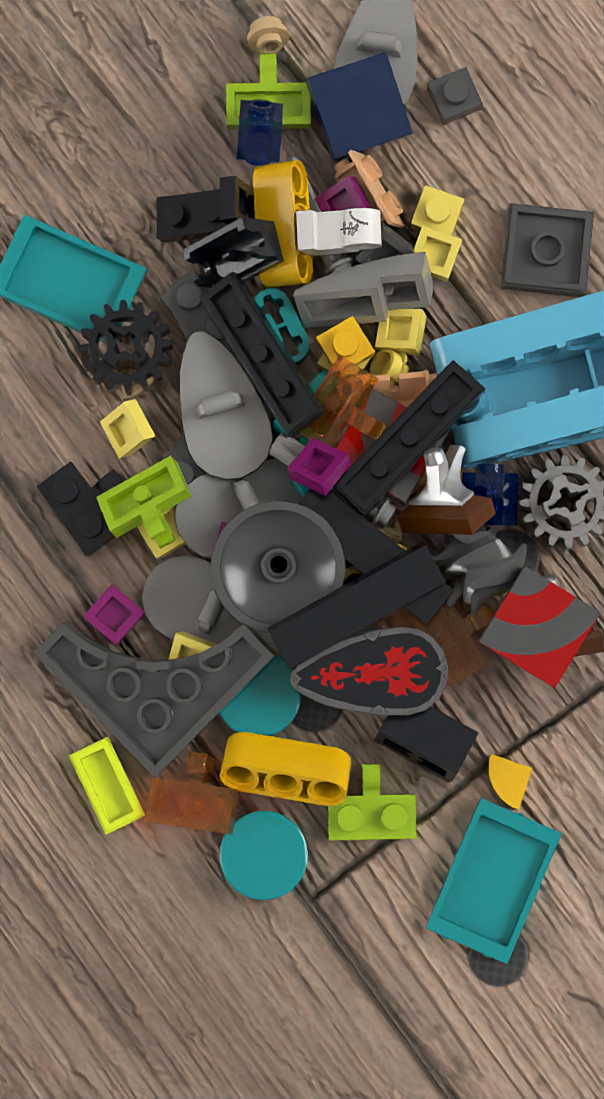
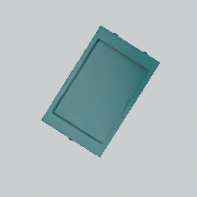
M24 214L0 264V297L81 333L82 328L91 330L94 328L89 317L91 314H95L100 318L105 316L103 306L105 304H108L113 311L119 310L120 301L126 300L129 310L132 308V302L147 273L146 267ZM123 322L117 323L115 325L122 326Z
M480 798L425 928L442 935L446 940L451 939L482 953L484 957H491L508 964L562 833L528 819L522 813L517 814Z

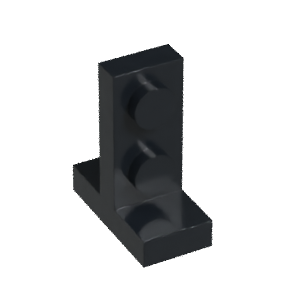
M237 176L220 178V189L157 197L156 238L163 243L205 238L241 217L255 219L253 188Z

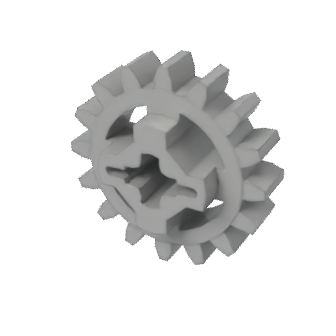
M563 455L560 458L559 466L556 467L550 459H546L543 463L544 473L535 468L529 473L534 484L523 483L520 491L529 496L518 503V508L529 511V514L521 522L523 525L533 523L536 526L531 536L533 539L540 537L542 534L548 536L546 545L548 548H551L557 540L562 541L564 551H569L575 539L581 547H584L589 543L588 532L597 538L603 533L597 523H604V481L598 483L595 479L600 471L598 467L591 469L589 472L584 470V458H580L575 466H572L569 463L568 456ZM566 476L577 478L584 485L579 486L567 480ZM546 482L549 496L546 502L538 506V493L541 486ZM561 494L565 499L580 497L571 507L570 512L566 507L552 509L561 498ZM593 500V513L586 524L583 509L585 504ZM553 520L563 524L566 531L550 526L547 521Z

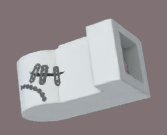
M354 208L326 212H315L313 210L296 211L298 250L305 254L321 256L352 253L382 246L380 210Z

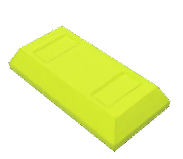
M109 737L69 755L105 835L146 816Z

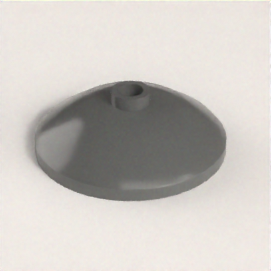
M274 500L258 503L246 508L225 526L214 547L211 572L216 593L227 611L246 626L269 633L268 627L342 587L345 575V561L339 538L322 516L304 505L290 501ZM275 556L284 557L287 561V567L282 571L274 570L270 564L272 558Z

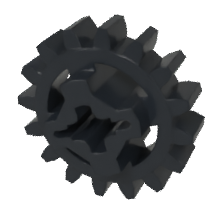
M126 300L120 301L119 310L113 311L108 304L103 305L105 316L100 318L95 314H91L89 317L94 328L92 330L82 328L81 330L82 337L89 341L87 344L78 346L81 355L90 356V358L82 363L85 371L97 370L92 378L94 383L99 385L108 380V391L113 394L119 385L124 387L127 396L132 395L133 385L139 384L145 392L148 391L147 379L152 377L160 382L163 377L158 369L159 366H171L170 358L163 354V352L173 350L172 340L162 339L170 332L168 325L160 324L156 326L160 318L159 313L154 310L147 316L144 315L145 308L142 302H138L134 310H129ZM120 322H133L130 326L115 325ZM151 334L155 341L152 358L145 351V344L150 340L149 336ZM103 338L107 344V351L100 361L98 344L100 339ZM115 339L126 345L132 342L137 356L127 351L120 353ZM124 369H136L138 371L132 374H119Z

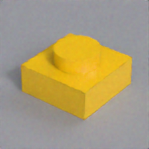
M354 316L349 317L316 337L317 344L337 377L375 355L373 347Z

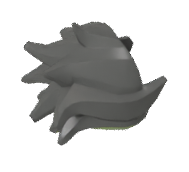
M479 528L473 535L452 534L444 540L447 547L438 554H432L436 565H441L439 570L444 580L450 579L448 585L454 589L453 593L446 600V605L452 607L459 597L463 596L462 612H467L470 608L471 615H475L486 598L509 591L524 566L527 545L523 543L512 554L507 546L496 537V530L492 528L487 530Z

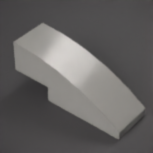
M419 252L374 260L340 270L296 289L294 298L303 328L336 326L351 316H354L358 324L386 322L388 310L430 307L434 284L426 252Z

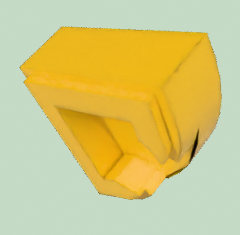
M490 754L487 771L495 793L505 804L519 810L532 768Z

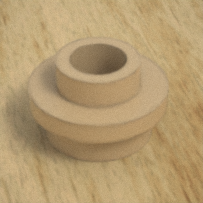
M265 16L253 21L249 27L250 32L247 35L249 48L261 54H275L289 41L287 27L282 24L279 18L274 16Z

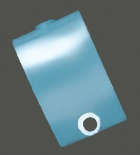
M604 291L450 334L430 342L429 345L437 376L454 360L486 388L485 393L451 427L455 445H461L465 448L461 468H473L604 438Z

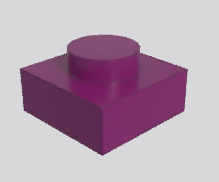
M355 176L345 177L315 198L322 212L354 208L372 209Z
M312 438L289 465L287 470L291 480L326 496L350 467L351 463L347 453Z
M111 584L83 617L118 646L146 613Z

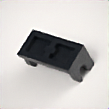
M245 217L235 220L182 250L186 262L192 264L199 263L204 268L205 275L200 274L192 278L193 282L200 287L212 288L232 271L238 273L243 282H246L284 262L274 221Z
M430 706L425 711L411 715H387L374 741L450 783L459 772L479 732Z

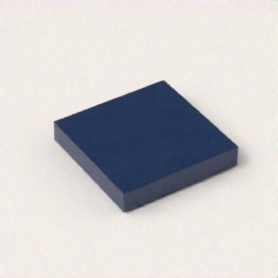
M386 52L308 77L305 80L332 161L349 156L348 152L350 150L361 152L413 133Z

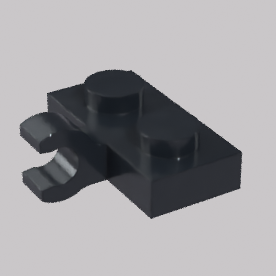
M70 461L36 486L86 556L89 557L115 538L108 528L96 498L124 482L115 470L103 476L91 488L74 463Z

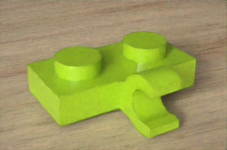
M260 54V83H226L227 130L311 128V96L306 82L277 83L276 54Z
M169 456L96 498L108 528L116 538L144 523L149 537L152 540L156 539L159 548L162 549L176 541L162 513L192 497V494L178 463L172 456Z
M362 764V795H347L341 804L328 806L329 840L417 839L416 794H380V764Z

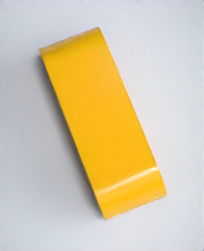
M299 160L259 165L254 169L253 173L255 219L274 221L284 262L259 274L261 282L266 288L308 284L313 276V256L298 250L296 211L310 210L308 178L305 167Z
M238 732L232 734L227 740L220 771V780L230 789L323 806H335L344 802L347 796L352 762L347 752L336 747L249 732Z

